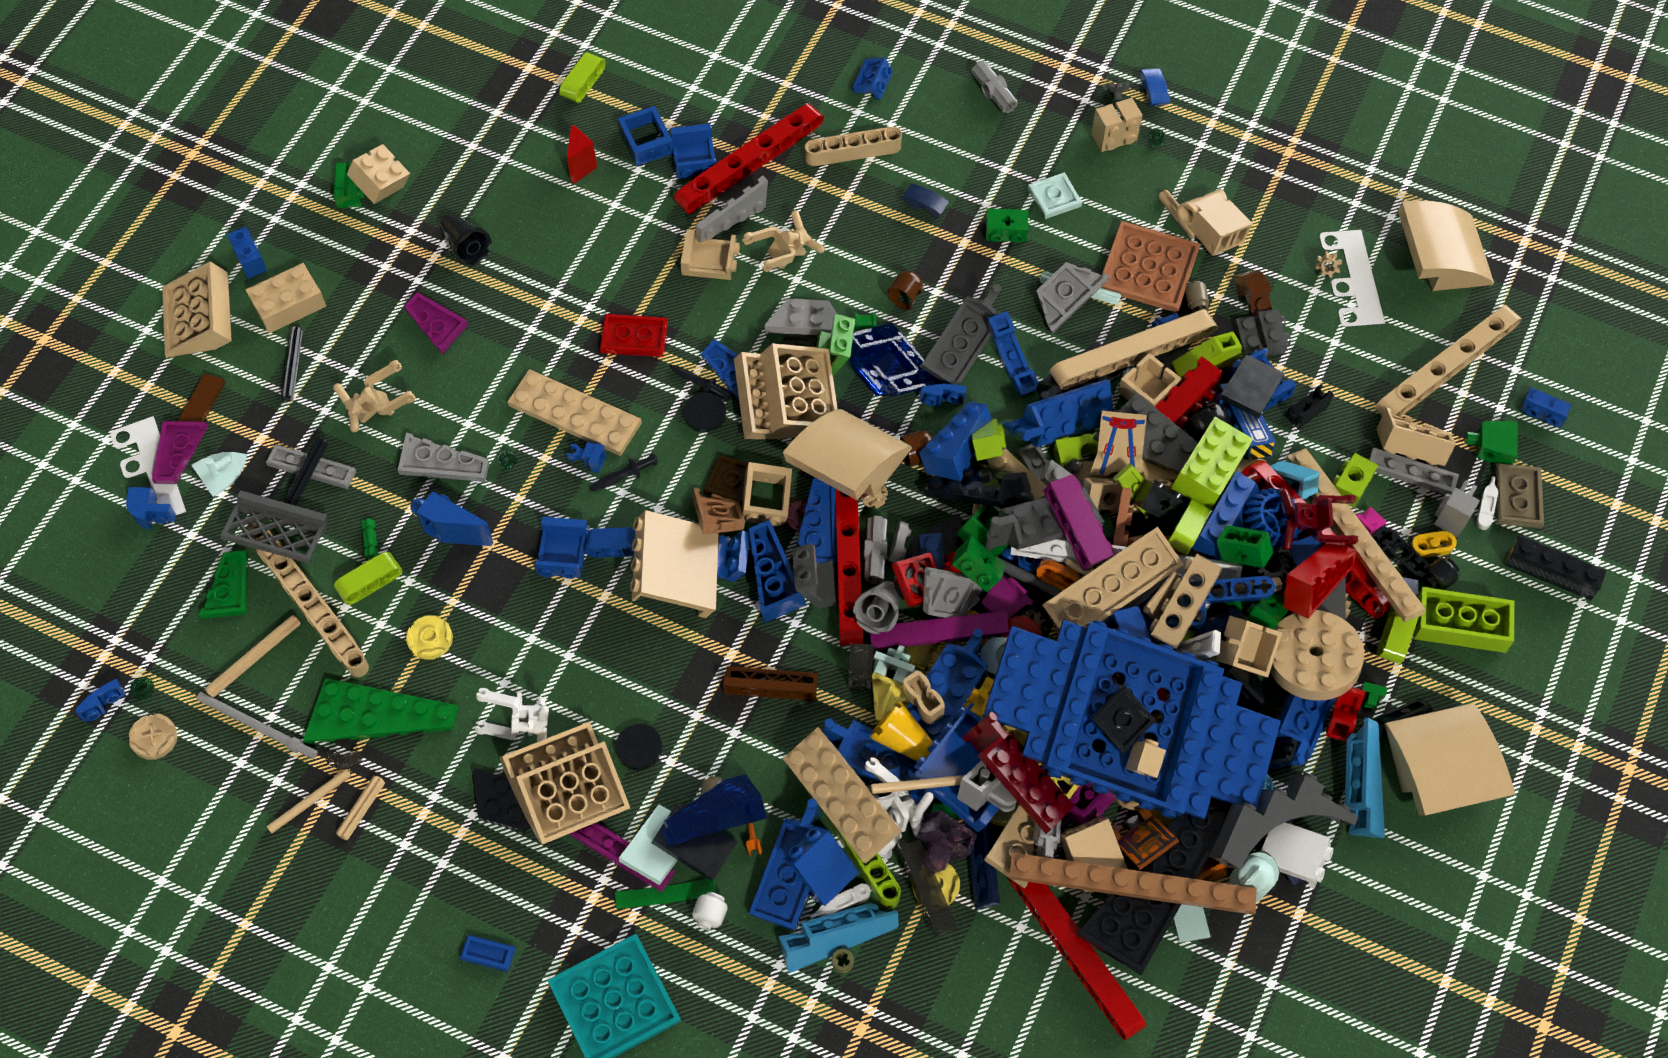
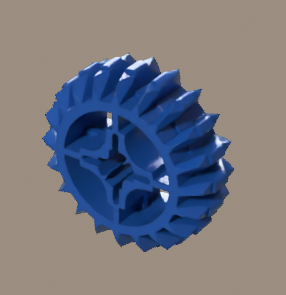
M1268 488L1257 492L1250 498V501L1246 504L1248 509L1244 512L1248 518L1244 522L1249 523L1250 527L1248 529L1269 532L1270 541L1273 544L1272 547L1277 546L1280 548L1283 545L1287 516L1285 515V508L1280 497L1281 489ZM1265 503H1268V507L1264 509ZM1295 528L1293 542L1297 539V535L1302 532L1298 528Z

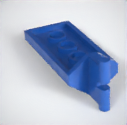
M1105 379L1028 404L1023 418L1012 422H1004L1002 427L1005 431L1025 441L1030 440L1036 448L1055 442V440L1062 437H1070L1100 427L1102 411L1114 412L1110 381Z
M981 629L973 631L965 647L948 643L926 676L931 689L935 690L944 701V717L929 725L921 719L916 706L911 703L907 706L909 712L932 741L935 739L940 741L942 739L941 731L949 722L951 724L954 723L956 719L953 716L961 706L964 707L988 668V665L977 656L981 651L983 633Z
M1289 693L1278 719L1281 723L1276 740L1294 738L1298 744L1292 762L1270 765L1268 768L1303 765L1305 760L1310 759L1335 698L1316 701L1303 699Z
M832 719L825 721L822 731L858 775L876 784L883 783L865 769L866 761L870 762L871 758H876L883 767L900 781L915 780L911 776L917 770L914 768L917 761L874 741L869 737L875 733L873 729L853 720L848 729L834 723ZM927 789L907 790L911 795V799L916 804L929 792Z
M815 799L808 800L802 821L785 818L749 911V915L793 931H796L810 889L795 869L783 859L793 846L798 845L805 838L809 830L817 827L822 814Z

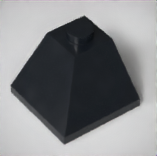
M1237 667L1230 668L1225 677L1242 683L1237 705L1259 713L1265 699L1258 675Z

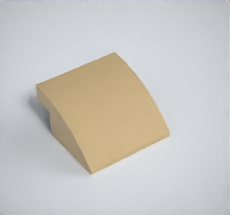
M1402 201L1398 213L1419 279L1429 278L1432 291L1494 284L1473 216L1459 207L1442 202Z
M771 344L761 354L741 352L734 358L744 439L794 438L821 416L838 409L829 349Z
M837 409L821 416L806 427L788 445L783 454L786 462L858 500L864 492L875 497L912 447L850 413Z
M1474 703L1384 723L1402 793H1413L1418 816L1515 795L1512 780L1499 745L1485 718Z
M590 722L499 757L516 799L541 845L630 809L605 741L598 743Z

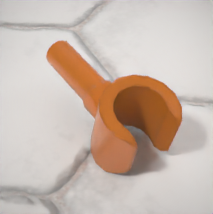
M749 823V840L746 842L748 855L751 857V851L755 849L761 855L762 848L759 839L755 836L754 824Z

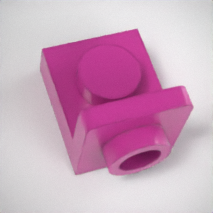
M1372 507L1364 513L1356 515L1370 535H1373L1387 523Z

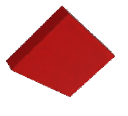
M605 314L600 352L664 357L668 318Z

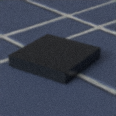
M1122 685L1090 717V720L1120 754H1124L1156 722L1153 716L1125 685Z

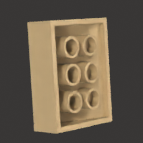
M208 262L162 287L166 357L215 350L232 341L228 272L214 263Z

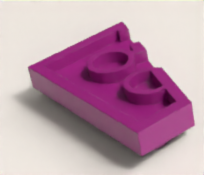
M418 292L404 306L407 314L442 355L468 326L467 320Z
M163 421L152 476L154 484H177L208 428L206 422Z

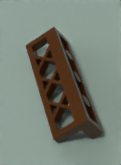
M727 666L726 677H724L723 683L724 694L816 701L818 673ZM731 674H741L744 678L731 677ZM757 676H764L767 680L754 678H756ZM783 677V678H787L790 682H788V681H777V680H778L779 678ZM809 679L813 680V683H801V681Z

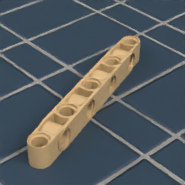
M1507 305L1502 306L1384 396L1377 403L1375 409L1383 415L1386 407L1393 410L1392 414L1401 417L1514 330L1522 318Z
M256 523L249 525L247 531L258 528ZM269 530L266 531L269 537L273 536ZM262 533L251 536V538L255 541H261L265 539L263 535L261 537L256 538L258 535ZM279 541L273 542L276 547H283ZM255 549L337 660L343 664L353 677L364 676L369 670V665L363 652L294 560ZM287 565L285 568L279 569L281 566ZM306 597H311L309 600L303 601ZM335 628V631L332 633H327L330 629ZM361 661L358 665L352 666L354 662Z

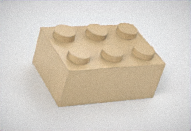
M304 263L246 289L255 311L269 334L326 307L321 291Z

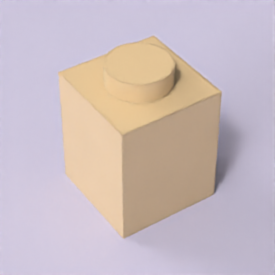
M1144 739V742L1136 741L1132 746L1125 769L1143 776L1157 778L1166 750L1159 748V743L1153 740Z

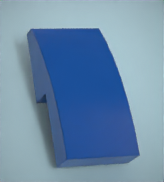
M1160 68L1141 70L1143 90L1147 91L1149 106L1168 105L1170 103L1169 93Z
M954 384L925 386L921 388L920 402L928 406L941 407L943 400L952 404L964 405L967 387Z
M117 679L108 682L81 702L76 708V713L84 722L98 719L100 715L107 713L105 704L117 702L121 697L126 696L124 688Z

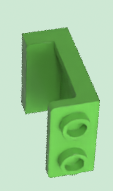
M835 314L833 317L832 332L820 331L816 348L829 349L833 376L850 358L855 319Z

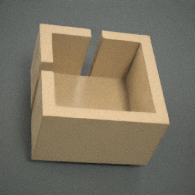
M1133 98L1119 101L1115 104L1124 119L1123 121L1113 104L1095 110L1091 136L1101 152L1113 150L1116 147L1129 145L1137 141L1143 115Z
M383 144L369 151L368 154L365 153L354 159L347 173L349 178L373 204L404 188L410 175L408 170L398 160L394 161L395 156Z
M1149 353L1136 365V369L1133 367L1121 378L1118 393L1128 401L1137 393L1155 407L1161 400L1166 401L1165 398L1174 385L1179 387L1182 378L1167 367L1164 370L1162 380H1159L1164 364Z
M1230 616L1223 635L1227 638L1226 641H1221L1220 654L1216 656V661L1268 677L1282 632Z

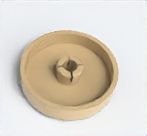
M1316 610L1309 619L1293 613L1280 621L1274 629L1282 632V636L1270 672L1275 681L1289 693L1307 700H1329L1346 693L1358 680L1364 662L1363 643L1356 630L1341 617Z

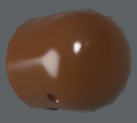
M902 271L889 286L887 295L896 306L908 311L914 305L915 297L921 294L923 281L912 271ZM902 292L910 297L911 304H904L898 300Z
M922 430L900 437L901 441L912 447L903 459L905 465L912 466L923 463L919 453L933 439L929 432Z

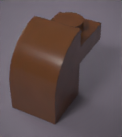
M1251 270L1234 276L1238 295L1246 297L1250 317L1257 316L1258 311L1272 310L1268 293L1271 292V287L1261 271Z

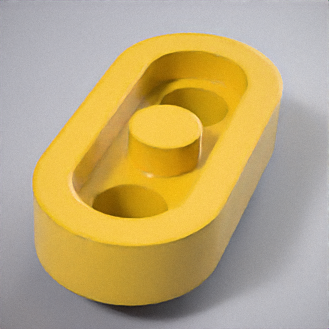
M1439 531L1417 535L1413 539L1411 547L1423 558L1450 554L1456 547L1457 540L1452 533ZM1440 543H1444L1446 547L1441 546Z

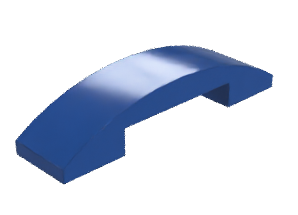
M1008 311L988 318L995 347L1015 389L1020 396L1036 391L1038 380L1033 369H1029L1014 334L1015 327Z

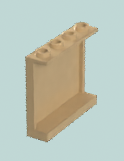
M645 510L635 519L633 524L635 539L632 544L634 559L631 564L633 579L630 584L632 601H636L640 596L698 609V616L707 618L716 610L718 533L702 534L700 524Z

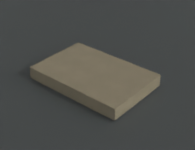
M1497 463L1495 466L1496 488L1498 489L1496 502L1497 524L1542 529L1544 526L1541 467Z

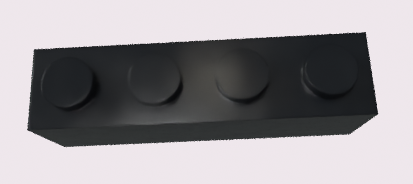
M1520 535L1512 545L1505 562V566L1589 600H1592L1601 589L1607 571Z

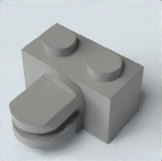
M1466 480L1460 489L1455 487L1451 495L1448 493L1445 495L1435 513L1438 519L1434 525L1452 533L1456 537H1459L1480 501L1472 496L1477 488L1474 484L1468 494L1464 492L1469 484Z
M982 760L961 779L957 799L975 811L988 801L1003 812H1011L1014 810L1017 801Z

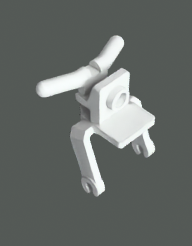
M486 688L479 689V693L476 694L478 701L510 707L513 709L511 728L478 721L477 726H475L477 734H488L512 740L517 737L519 732L527 731L528 736H532V734L537 735V742L547 739L546 726L549 708L546 705H522V692H517V697L492 692Z
M871 758L870 762L866 761L865 769L883 783L900 781L883 767L878 759ZM908 791L892 792L890 795L883 797L873 794L901 828L902 832L906 830L909 820L914 836L916 838L922 837L923 831L920 823L923 813L934 799L931 792H927L918 805L911 799Z

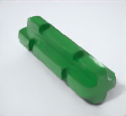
M366 518L361 523L362 530H364L362 531L365 559L371 560L378 556V549H375L377 548L376 530H373L376 527L374 520Z

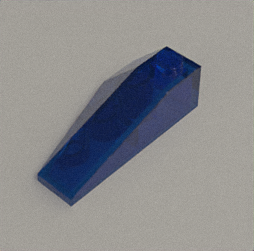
M744 774L722 780L715 787L699 796V798L664 820L669 843L673 844L766 819L767 815L760 792L748 776Z

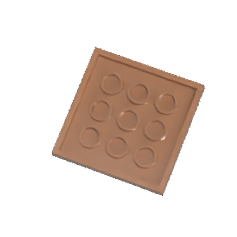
M1121 221L1102 275L1107 274L1110 276V279L1101 288L1121 294V297L1178 313L1201 244Z

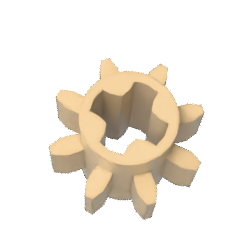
M1325 251L1323 257L1317 256L1320 263L1315 266L1316 269H1322L1320 272L1321 276L1328 274L1332 278L1333 273H1340L1337 265H1341L1342 261L1340 259L1336 260V252L1331 255ZM1332 261L1333 266L1328 265L1325 267V262L1330 263Z
M883 485L875 497L865 492L860 497L867 507L875 506L878 509L885 504L888 491Z

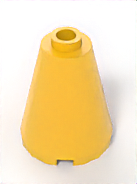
M898 700L893 705L895 707L892 712L887 711L873 729L875 733L869 737L912 760L918 761L922 756L926 758L930 754L927 749L933 741L905 705Z

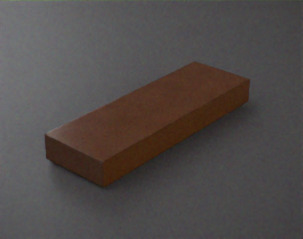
M204 373L177 422H204L225 385L224 379Z

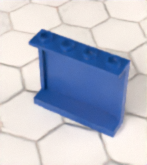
M971 702L967 708L961 706L953 717L957 720L953 725L949 722L940 733L943 735L940 741L935 739L927 749L930 754L926 758L922 756L914 765V768L917 770L911 776L913 779L966 775L981 761L978 757L980 753L971 743H966L963 740V735L982 720L970 710L974 703ZM960 785L926 788L977 832L981 831L989 823L999 809L987 801L975 811L957 799Z

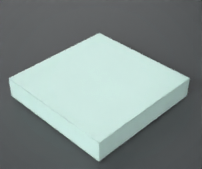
M1065 172L1028 185V191L1044 219L1082 207V201Z

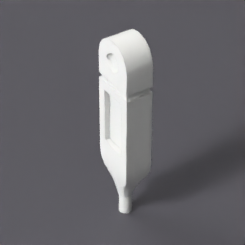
M1494 476L1491 478L1489 485L1484 489L1476 520V525L1481 530H1487L1493 521L1498 497V489L1495 486L1496 477Z
M862 883L836 895L826 906L821 905L815 913L809 915L810 919L844 911L866 901L870 897V887Z

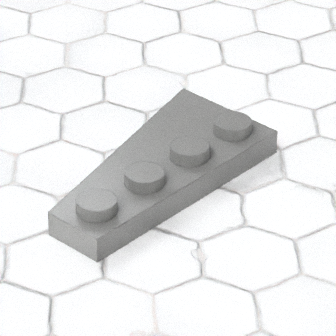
M761 176L757 179L758 184L753 188L748 186L742 190L744 194L738 199L734 200L732 198L726 202L723 210H715L696 224L695 238L700 243L707 239L710 240L718 233L730 229L731 226L738 222L745 221L749 216L761 212L766 206L768 180Z
M406 433L398 473L400 475L486 482L489 460L465 451L453 450L450 446L444 444L443 446L434 444L431 440L419 439L414 437L413 434Z

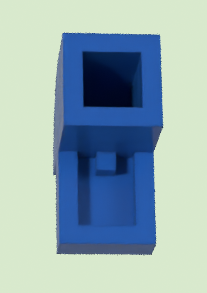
M129 487L126 506L139 526L151 529L152 522L159 524L175 522L176 513L171 505L156 504L157 497L152 488Z

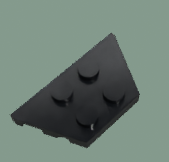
M474 768L473 774L479 820L525 833L531 826L516 799L508 778Z

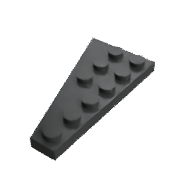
M1136 393L1118 412L1147 415L1142 460L1163 469L1173 470L1179 475L1198 442ZM1100 430L1094 435L1093 440L1099 442Z

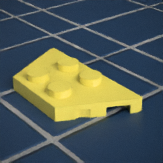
M873 672L872 687L875 723L878 724L888 710L890 712L894 710L895 707L893 705L898 700L906 708L910 702L904 695L901 682Z

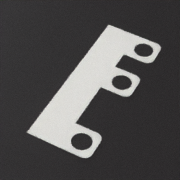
M1350 230L1321 233V244L1325 250L1344 249L1351 277L1333 279L1331 281L1334 295L1338 297L1355 296L1358 307L1341 308L1339 310L1341 324L1346 327L1385 324L1362 231ZM1332 235L1337 238L1338 243L1335 246H1329L1324 241L1325 237ZM1337 283H1347L1349 291L1346 293L1339 292L1336 289ZM1348 311L1355 313L1357 316L1356 321L1352 323L1345 321L1343 318L1344 313Z
M154 416L113 430L111 432V439L115 448H122L137 443L140 452L138 455L121 461L120 466L124 477L131 478L147 472L152 490L157 497L156 504H170L176 515L186 512L177 484H154L152 481L160 433ZM121 431H127L130 434L129 440L125 443L116 441V435ZM133 460L139 462L140 467L136 472L130 473L126 471L125 467L128 462Z

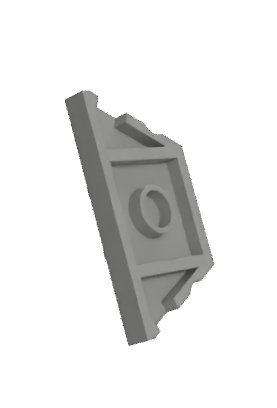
M1068 262L1063 264L1036 290L1050 332L1053 334L1110 279V276L1091 272V269L1079 268Z
M786 299L765 324V333L818 335L820 331L831 333L833 317L837 313L830 301Z
M926 567L923 611L928 615L944 618L965 616L981 600L978 596L983 592V589L965 574Z

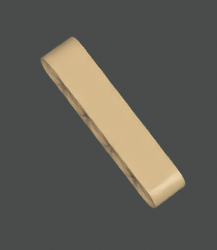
M886 127L812 139L805 145V161L810 166H820L894 154L901 149L902 132L897 127Z

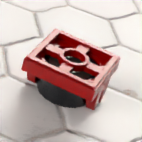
M931 552L891 564L895 573V590L905 600L907 607L913 608L923 604L925 568L937 569Z

